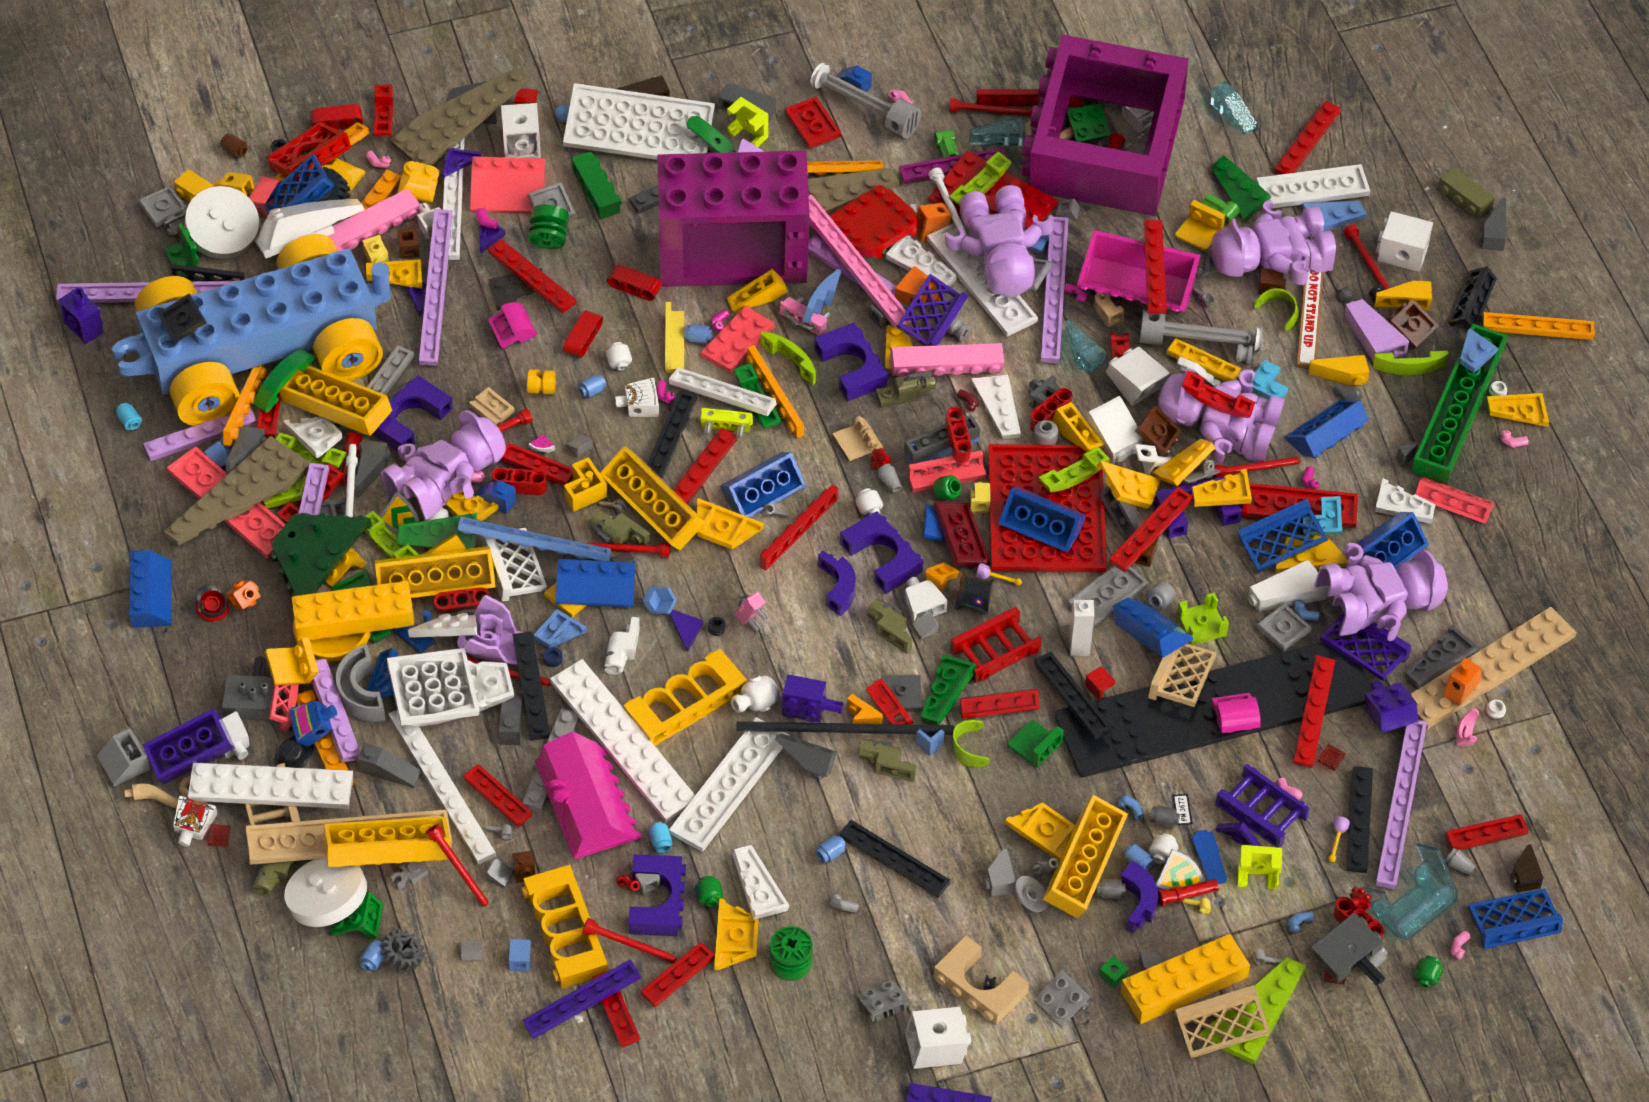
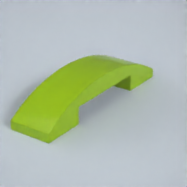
M997 152L986 162V167L965 186L961 185L949 198L960 206V199L967 193L978 191L985 194L1011 165V161L1000 152Z
M765 331L760 333V345L772 355L779 351L800 367V376L811 385L816 383V371L813 363L801 348L777 334Z
M1430 351L1429 357L1394 359L1393 353L1374 354L1372 366L1376 370L1395 375L1426 374L1446 366L1449 353L1448 351Z
M283 433L278 434L276 440L295 453L307 451L301 443L297 442L296 437ZM330 448L319 458L313 455L312 463L323 465L330 463L335 468H339L347 452Z
M1097 447L1083 454L1082 460L1058 472L1052 470L1040 476L1038 480L1050 492L1062 491L1094 475L1099 471L1097 464L1100 461L1108 463L1110 458Z
M374 511L366 515V517L371 518L373 526L371 529H365L364 532L388 558L419 555L409 544L406 546L398 545V538L385 526V521Z

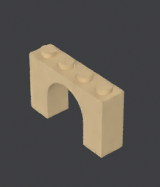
M966 935L934 967V978L938 984L950 989L954 996L963 999L971 1009L979 1011L987 1021H992L997 1025L1028 994L1029 982L1013 971L999 986L993 989L980 990L971 986L964 975L981 958L982 947Z

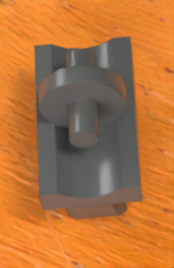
M1052 375L1045 382L1034 379L1030 381L1029 386L1031 389L1028 392L1031 402L1029 406L1032 408L1039 406L1048 398V395L1051 396L1061 388L1056 384V377Z

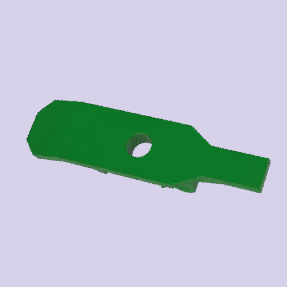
M691 116L686 122L687 129L697 134L703 140V143L706 142L716 152H736L732 143L707 121L698 116Z

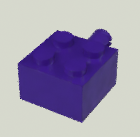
M76 287L59 299L63 323L84 344L103 334L100 308L95 303L92 304L81 287Z
M787 675L782 693L783 716L821 723L824 710L842 713L844 702L827 699L825 681Z
M1379 680L1371 683L1370 686L1373 691L1365 693L1366 712L1382 733L1419 722L1417 702L1401 682L1384 687Z

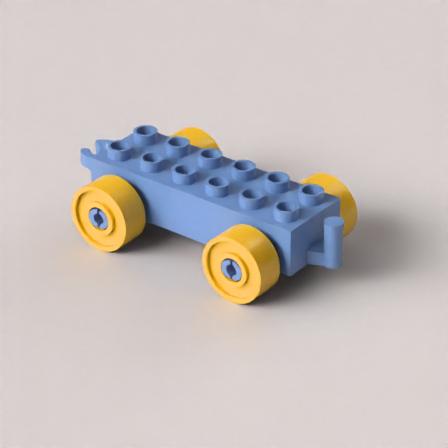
M310 234L291 241L281 250L276 262L278 270L262 273L255 277L226 284L198 294L193 283L184 277L169 276L160 278L146 285L135 299L134 306L140 334L118 341L112 347L114 359H121L127 352L133 351L138 353L139 358L136 361H120L118 363L120 374L125 376L155 375L162 394L170 393L179 418L184 423L192 426L232 413L240 395L231 374L286 358L299 349L305 351L314 350L323 371L349 381H354L372 372L382 359V347L374 332L377 330L375 308L391 298L389 267L382 262L373 264L371 269L373 284H366L350 248L338 251L335 242L330 237L322 234ZM187 294H190L207 323L182 340L174 343L158 313Z

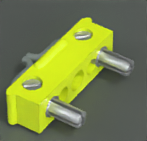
M726 407L724 410L701 409V428H704L703 433L705 435H709L711 429L720 430L724 428L729 431H737L736 438L740 437L741 439L743 432L749 433L750 427L753 425L752 413L733 411L731 407Z

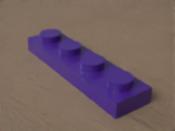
M909 1083L906 1102H992V1097Z

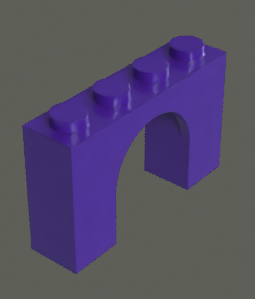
M854 322L814 337V350L822 362L843 354L857 356L864 362L860 369L839 377V389L847 401L887 386V379L889 378L887 369L882 367L879 356L873 353L870 342H866L862 330L857 328Z
M418 375L413 380H410L406 387L397 392L394 398L389 401L392 412L372 435L387 443L388 446L397 452L399 446L403 444L414 445V432L398 422L397 416L406 409L420 408L437 419L442 420L453 409L452 397Z
M1215 477L1210 480L1197 481L1178 487L1192 495V487L1211 480L1218 481L1224 479V477ZM1177 487L1155 492L1154 504L1156 509ZM1240 504L1213 506L1222 526L1241 522L1242 509ZM1184 512L1165 529L1168 538L1187 535L1188 522Z
M878 511L840 532V545L850 556L875 544L885 545L895 552L896 556L894 559L876 569L874 574V582L885 594L923 572L924 561L921 555L916 554L912 550L909 542L904 541L898 530L893 529L886 517L881 516Z
M634 854L633 879L635 880V874L637 873L658 874L660 876V885L666 887L671 896L664 904L657 907L630 906L629 934L678 936V929H682L683 916H679V911L684 909V899H680L681 894L685 893V882L682 881V876H686V864H682V856Z

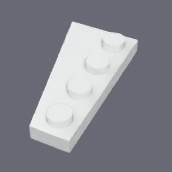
M909 235L897 241L886 253L885 259L907 271L916 266L925 274H932L949 287L956 281L955 273L941 261L938 262L934 259L932 253L926 252L921 247V244L917 240L911 239Z
M1008 375L972 378L971 384L977 390V395L983 401L985 410L990 414L1001 439L1020 438L1021 432Z
M752 845L734 849L733 859L753 920L788 911V902Z

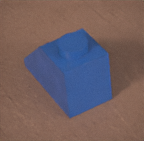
M858 65L843 69L836 76L865 92L871 88L872 73Z
M500 480L483 484L475 497L478 495L484 498L486 502L498 504V511L505 514L509 512L516 502L515 487Z

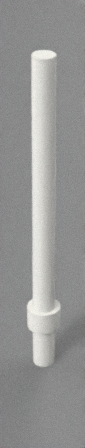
M355 444L349 445V454L346 458L348 472L345 515L353 517L355 468L358 464V458L356 457L357 446Z

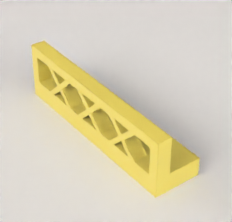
M666 302L665 372L666 374H673L678 367L684 369V311H671V302Z

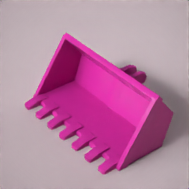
M572 731L544 744L539 757L535 760V764L573 859H579L628 842L641 840V833L632 827L637 824L635 819L626 813L631 811L630 806L621 800V798L625 797L623 790L615 786V784L619 783V779L609 771L614 769L611 762L603 757L608 755L607 751L599 746L598 742Z

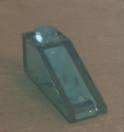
M1226 81L1212 88L1210 104L1244 135L1258 127V123L1237 91Z
M1005 117L970 129L969 144L1022 146L1023 118Z
M1067 319L1065 334L1075 362L1081 370H1084L1089 375L1105 364L1106 351L1070 319Z

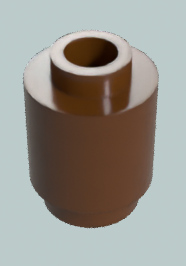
M226 134L221 139L220 146L233 156L240 158L247 153V143L233 134Z

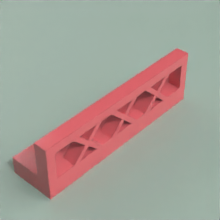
M982 450L971 452L967 462L957 463L956 465H952L956 462L953 456L910 464L908 480L913 493L933 489L935 480L947 475L955 476L961 484L986 479Z
M1426 477L1419 481L1415 495L1435 504V506L1484 524L1487 523L1489 514L1495 505V502Z
M299 684L274 685L269 719L280 722L278 729L280 731L286 732L292 725L289 709L296 706ZM282 690H283L284 693H285V697H283V701H282V699H281V698L279 697V695H278V692H280V691H282ZM278 707H281L283 710L281 716L275 714Z

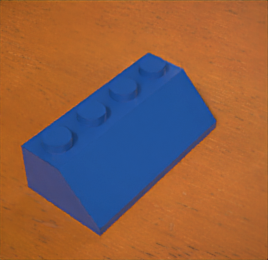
M1338 400L1284 437L1303 456L1316 458L1322 454L1323 450L1334 447L1338 440L1350 436V432L1362 428L1369 418L1360 400Z
M781 452L720 485L727 503L736 513L750 518L764 510L765 508H762L768 503L775 504L806 487V484L792 452Z
M1014 487L1010 490L998 524L1069 552L1081 531L1086 515L1020 487Z
M1414 512L1397 513L1356 543L1362 547L1363 557L1368 555L1380 559L1383 563L1390 562L1395 569L1429 545Z
M150 550L130 551L129 615L132 628L171 626L172 562L170 559Z
M558 559L556 604L633 608L635 563Z
M1127 597L1112 606L1116 624L1162 658L1193 640V636L1145 602Z

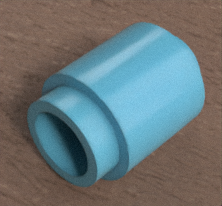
M122 403L117 407L116 415L127 430H135L140 426L142 418L132 405Z
M661 822L652 824L648 833L653 849L659 854L670 851L672 849V839L668 826Z

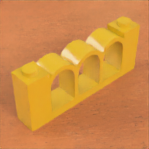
M718 649L715 652H710L704 658V661L694 663L688 671V676L684 674L672 676L665 685L666 689H650L645 693L643 699L638 696L635 699L628 700L623 705V709L655 746L730 702L733 696L741 695V688L747 683V679L724 652ZM703 675L709 676L718 684L720 689L707 696L694 679ZM677 689H686L692 693L698 702L684 709L672 692ZM655 702H663L671 708L675 715L661 722L649 706Z
M567 865L523 878L524 886L521 887L524 899L528 898L530 905H533L534 916L541 922L542 937L545 943L550 946L551 962L555 967V970H552L555 982L559 981L561 989L592 980L593 976L607 971L608 963L597 934H590L589 936L582 933L585 922L590 916L571 866ZM567 894L570 895L573 903L554 910H543L539 907L544 901ZM578 917L581 924L580 928L564 933L555 934L548 931L551 925ZM587 940L591 950L571 957H562L556 953L562 947Z

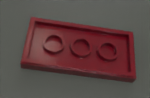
M935 502L933 508L954 566L979 567L980 563L989 566L991 562L969 503Z

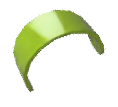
M1274 288L1267 290L1255 301L1254 308L1257 309L1264 303L1275 299L1286 300L1292 303L1295 307V312L1284 327L1286 331L1290 330L1299 318L1295 297L1283 289Z
M965 720L954 728V755L960 763L968 767H985L990 764L988 757L970 754L957 744V739L962 734L983 729L984 723L982 721Z

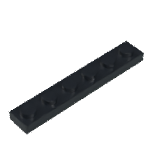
M679 390L647 465L661 479L665 475L697 401L696 394Z
M532 631L512 634L530 739L533 741L549 738L550 730Z
M1052 652L1034 659L1035 666L1094 740L1112 732L1109 723Z
M1353 766L1347 855V871L1367 873L1373 768Z
M850 820L839 833V836L847 843L938 898L950 885V879L853 820Z

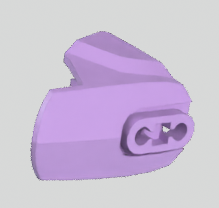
M484 595L474 613L477 621V635L459 636L457 641L458 649L465 648L467 655L479 659L517 665L512 634L523 632L516 630L510 611L503 603L488 595Z

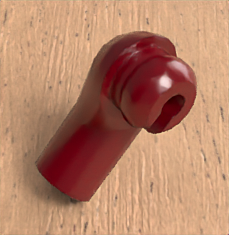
M962 389L958 391L957 398L968 402L965 406L966 409L974 412L975 408L978 407L976 397Z

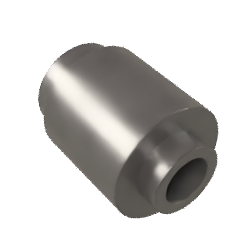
M1160 805L1158 807L1153 806L1150 822H1153L1154 825L1172 829L1174 825L1178 826L1180 814L1177 813V809Z
M1102 879L1096 886V897H1101V899L1121 900V896H1125V883H1122L1121 879Z

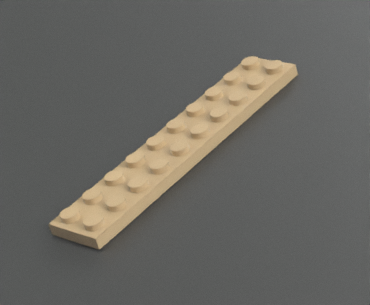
M1552 607L1546 609L1467 658L1482 668L1481 680L1460 706L1443 696L1449 676L1458 665L1412 692L1411 696L1417 702L1418 720L1426 721V728H1431L1575 638L1577 632Z
M447 809L246 826L249 863L252 865L326 857L324 824L445 816L450 835V848H452Z

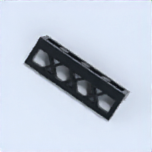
M172 264L171 267L172 276L184 277L191 282L235 281L232 278H239L240 281L245 280L244 272ZM177 271L184 272L185 275H184V274H178Z
M1488 266L1469 271L1448 321L1450 326L1463 324L1469 330L1472 324L1478 325L1497 280Z

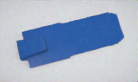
M1202 830L1195 832L1196 835H1193L1192 839L1207 881L1216 879L1218 884L1226 883L1227 875L1219 855L1213 831Z

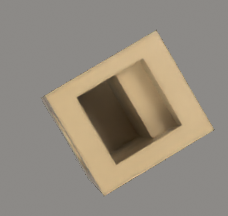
M1108 293L1095 294L1094 310L1107 328L1124 321V309L1121 306L1116 307L1110 300Z

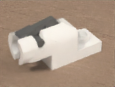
M638 617L631 618V624H627L626 632H613L609 642L603 645V668L606 673L613 675L621 674L626 661L635 659L640 630V620Z

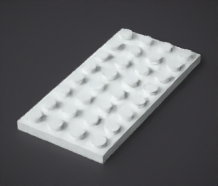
M574 83L563 146L656 160L657 154L707 153L708 144L706 142L703 143V140L697 134L688 130L686 122L691 116H698L712 126L715 103Z

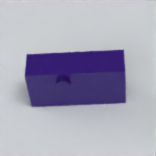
M214 708L143 744L157 779L163 784H167L192 771L193 763H208L235 749L220 713Z

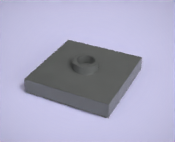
M881 675V678L906 711H922L920 675Z

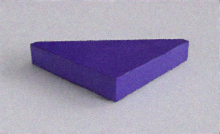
M449 148L442 177H447L472 164L473 157H482V152Z
M480 225V253H483L506 235L505 230L497 225L496 229Z
M427 281L422 282V288L407 287V292L419 316L424 312Z
M672 609L669 615L685 646V650L689 651L703 625V620Z
M1244 822L1218 824L1215 828L1217 832H1225L1231 835V839L1241 845L1262 846Z

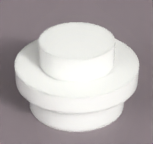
M1501 381L1493 382L1489 386V394L1491 396L1507 395L1505 383Z
M1492 700L1487 704L1486 712L1490 717L1498 719L1505 715L1506 707L1502 701Z

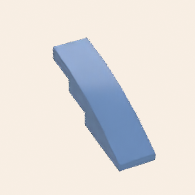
M840 269L829 275L817 287L808 303L803 322L810 324L813 313L821 314L823 304L831 306L841 274Z

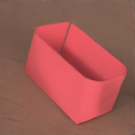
M264 176L259 180L249 197L253 201L258 215L268 216L263 204L266 203L274 188L281 183L280 180ZM275 198L268 202L269 206L273 205Z

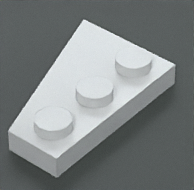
M1183 357L1179 358L1177 364L1183 373L1191 369L1193 373L1205 378L1203 383L1212 387L1220 385L1221 382L1214 379V376L1208 374L1199 364Z
M1382 479L1375 512L1392 516L1399 512H1414L1418 521L1432 523L1435 504L1417 495H1411L1405 492L1404 488L1400 486L1395 487L1389 484L1388 480Z

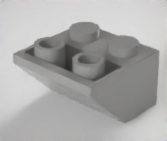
M131 728L112 736L97 755L100 764L114 787L150 770L148 756Z

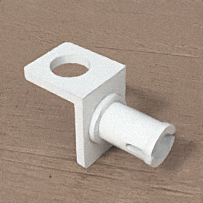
M423 203L425 208L420 204L418 209L420 214H417L419 229L427 240L429 239L428 227L433 226L434 209L430 210L428 204Z
M1140 444L1135 446L1138 460L1142 461L1146 475H1150L1155 467H1160L1171 459V457L1158 456L1155 446ZM1141 450L1148 451L1147 455L1144 456Z

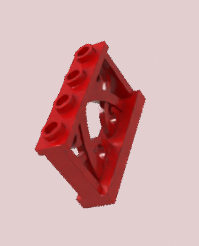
M320 121L269 154L266 158L273 172L276 171L287 177L311 154L317 157L323 167L350 149L351 144L346 132H340ZM313 147H316L315 149H313L312 151H310V152L307 153L306 155L300 156L302 153H304V152L307 151L308 149L313 148ZM314 162L309 165L308 170H312ZM301 174L296 177L295 182H299Z

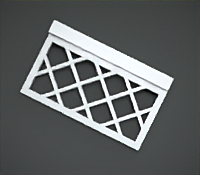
M481 537L482 547L490 546L495 585L501 602L509 601L510 596L547 591V585L533 546L523 547L516 542L510 541L509 543L518 546L517 550L513 551L507 548L509 543L501 545L496 542L495 539L497 538L486 539ZM524 549L529 552L528 557L519 554L520 550ZM503 551L512 555L509 560L501 557ZM515 557L523 561L521 566L512 562ZM529 564L535 568L534 571L530 572L524 568L525 565ZM509 566L517 570V572L512 575L506 569ZM521 572L529 576V578L524 581L517 576ZM533 578L539 581L540 585L534 586L529 582ZM515 581L523 586L513 589L511 584Z

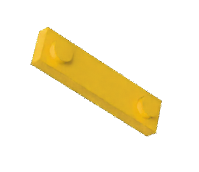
M1177 338L1174 339L1166 352L1167 355L1177 360L1183 357L1199 364L1208 374L1225 382L1235 380L1241 371V368Z

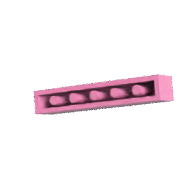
M407 188L334 225L335 233L328 235V237L335 242L338 251L348 248L354 249L363 240L377 234H383L389 228L399 226L406 219H413L418 214L420 204Z
M1002 343L892 347L890 364L892 376L899 377L932 370V374L937 376L943 374L960 375L962 373L979 374L982 372L995 374L1002 372L1004 356Z

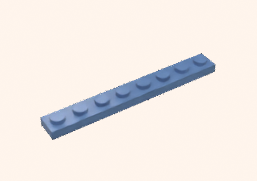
M460 517L457 529L467 535L474 533L486 539L497 538L505 543L510 541L516 542L523 547L530 545L542 551L553 550L561 555L572 554L579 559L590 558L594 561H609L611 553L609 548Z

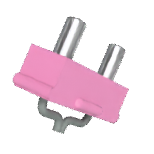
M799 296L796 300L788 297L780 302L779 314L793 321L792 325H800L817 336L821 335L826 329L827 318L830 316L829 312L825 311L822 315L813 313L809 324L803 322L807 308L801 304L804 301L803 297Z
M758 591L752 595L747 593L744 595L740 594L738 596L740 598L738 602L739 608L734 616L742 625L748 622L755 631H758L761 627L754 617L758 613L763 621L769 618L762 609L766 602Z

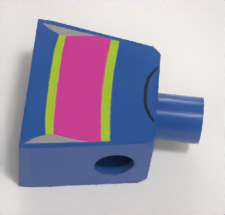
M318 701L290 708L289 711L296 742L309 747L331 732L330 719L337 716L336 708L333 705L327 707Z

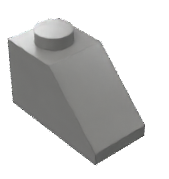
M1003 849L988 868L987 878H984L985 888L990 890L991 897L1015 893L1016 880L1007 849Z

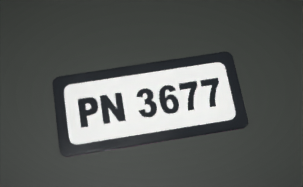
M1188 794L1172 795L1174 809H1177V813L1180 814L1178 825L1193 824Z

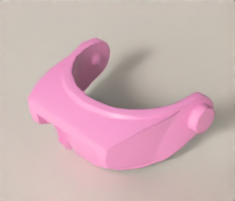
M1473 708L1468 711L1458 722L1457 746L1466 747L1476 743L1477 737L1472 736V732L1479 715L1477 709Z

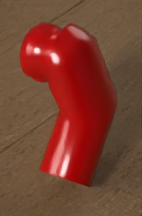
M622 874V876L616 878L619 887L625 886L626 889L631 891H637L640 888V883L632 879L628 874Z

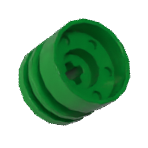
M543 204L533 207L530 214L531 225L529 227L528 241L532 245L544 249L563 247L566 244L568 212L554 205Z
M795 926L782 927L773 934L770 940L769 963L771 970L777 977L783 980L794 981L803 978L809 973L813 958L811 936L805 930Z

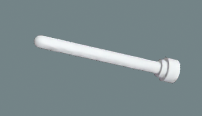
M934 168L930 170L928 176L931 182L937 185L957 230L962 228L966 237L967 232L944 185L942 169Z

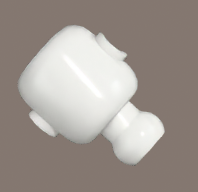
M758 675V677L749 679L750 681L743 685L741 695H735L731 699L732 708L738 713L744 712L747 708L753 712H765L770 710L771 706L778 701L779 689L771 677Z

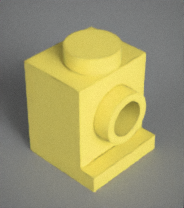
M380 235L363 240L364 254L369 263L389 262L388 252Z
M975 483L974 491L971 490L970 493L972 513L990 512V483Z

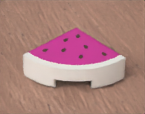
M544 434L529 443V449L534 452L550 453L555 450V446Z

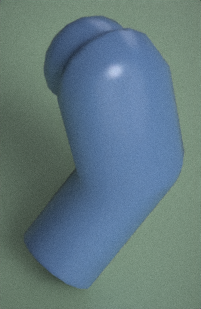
M1303 600L1295 601L1293 609L1300 618L1318 622L1319 612L1308 611Z
M1122 795V798L1118 799L1120 807L1126 808L1128 806L1131 809L1135 820H1140L1144 817L1138 801L1129 795Z
M1313 912L1294 914L1287 923L1289 931H1299V924L1313 922Z

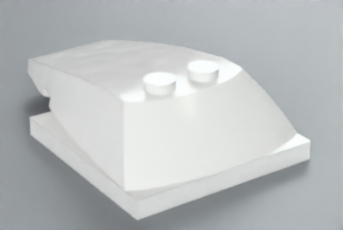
M358 199L328 200L276 208L269 211L259 237L254 240L266 259L279 254L288 243L299 237L310 234L328 236L335 233L331 224L359 213L364 208Z
M465 648L387 658L388 671L401 726L435 725L463 717L478 716L480 711L501 704L514 697L507 663L480 662L474 664L467 660Z

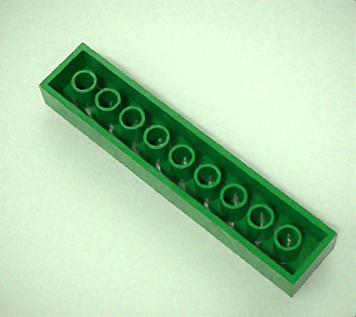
M1472 324L1471 329L1498 347L1497 353L1473 373L1459 363L1463 351L1462 347L1416 453L1411 473L1444 484H1448L1503 355L1508 337L1506 334Z

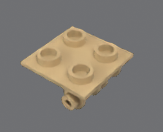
M860 416L855 418L853 426L833 433L834 438L849 461L870 454L873 449L883 448L867 421Z

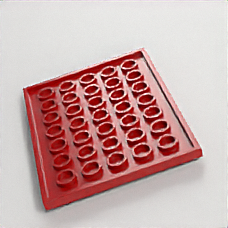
M989 444L991 571H1107L1104 503L1099 496L1104 490L1103 470H1099L1088 479L1073 487L1057 492H1050L1038 480L1040 476L1052 470L1058 472L1082 460L1083 454L1087 453V451L1077 445ZM1020 487L1086 515L1081 531L1069 552L998 524L1011 488Z

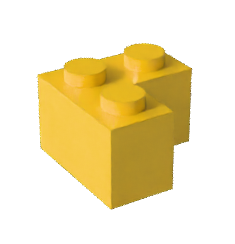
M589 457L572 464V477L574 481L564 485V496L573 512L607 498V483Z

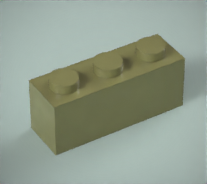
M1453 167L1440 177L1438 190L1476 219H1480L1493 208L1495 196L1457 168Z

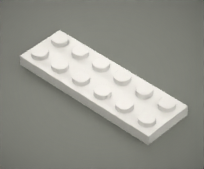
M1361 164L1259 177L1256 181L1272 197L1270 200L1273 201V208L1370 196V189Z

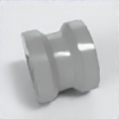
M957 318L951 323L948 333L951 336L955 335L959 341H963L969 335L971 326L964 324L961 319Z
M1238 344L1236 362L1245 361L1247 364H1250L1253 346L1245 347L1242 344Z

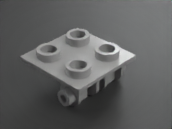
M1205 458L1183 481L1195 483L1202 478H1211L1214 474L1220 473V471L1214 468L1212 460Z
M1061 970L1034 1000L1063 1027L1080 1008H1087L1089 1005L1087 1001L1090 996Z
M893 980L884 982L879 986L867 989L856 995L870 1014L868 1016L871 1022H878L885 1019V1016L886 1018L890 1017L889 1011L892 1016L895 1013L905 1011L909 1007L908 1002H910V999Z

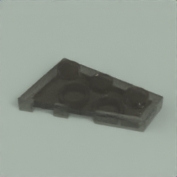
M515 274L488 279L497 311L502 309V305L517 302L518 298L535 292Z

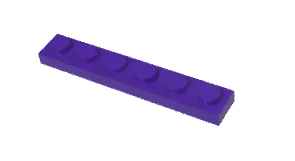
M629 959L522 1021L531 1037L535 1039L641 979V975L632 960Z

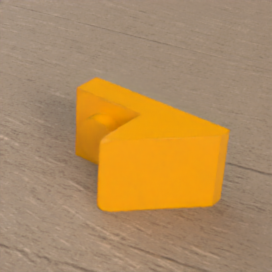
M943 562L927 568L926 580H931L943 594L948 581L956 579L960 571Z
M854 694L847 698V710L851 715L855 716L853 723H883L882 713Z

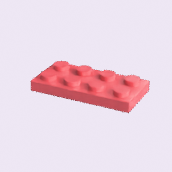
M745 306L702 350L701 357L731 374L745 360L748 355V347L753 345L757 347L760 344V333L762 331L771 332L775 328V323Z

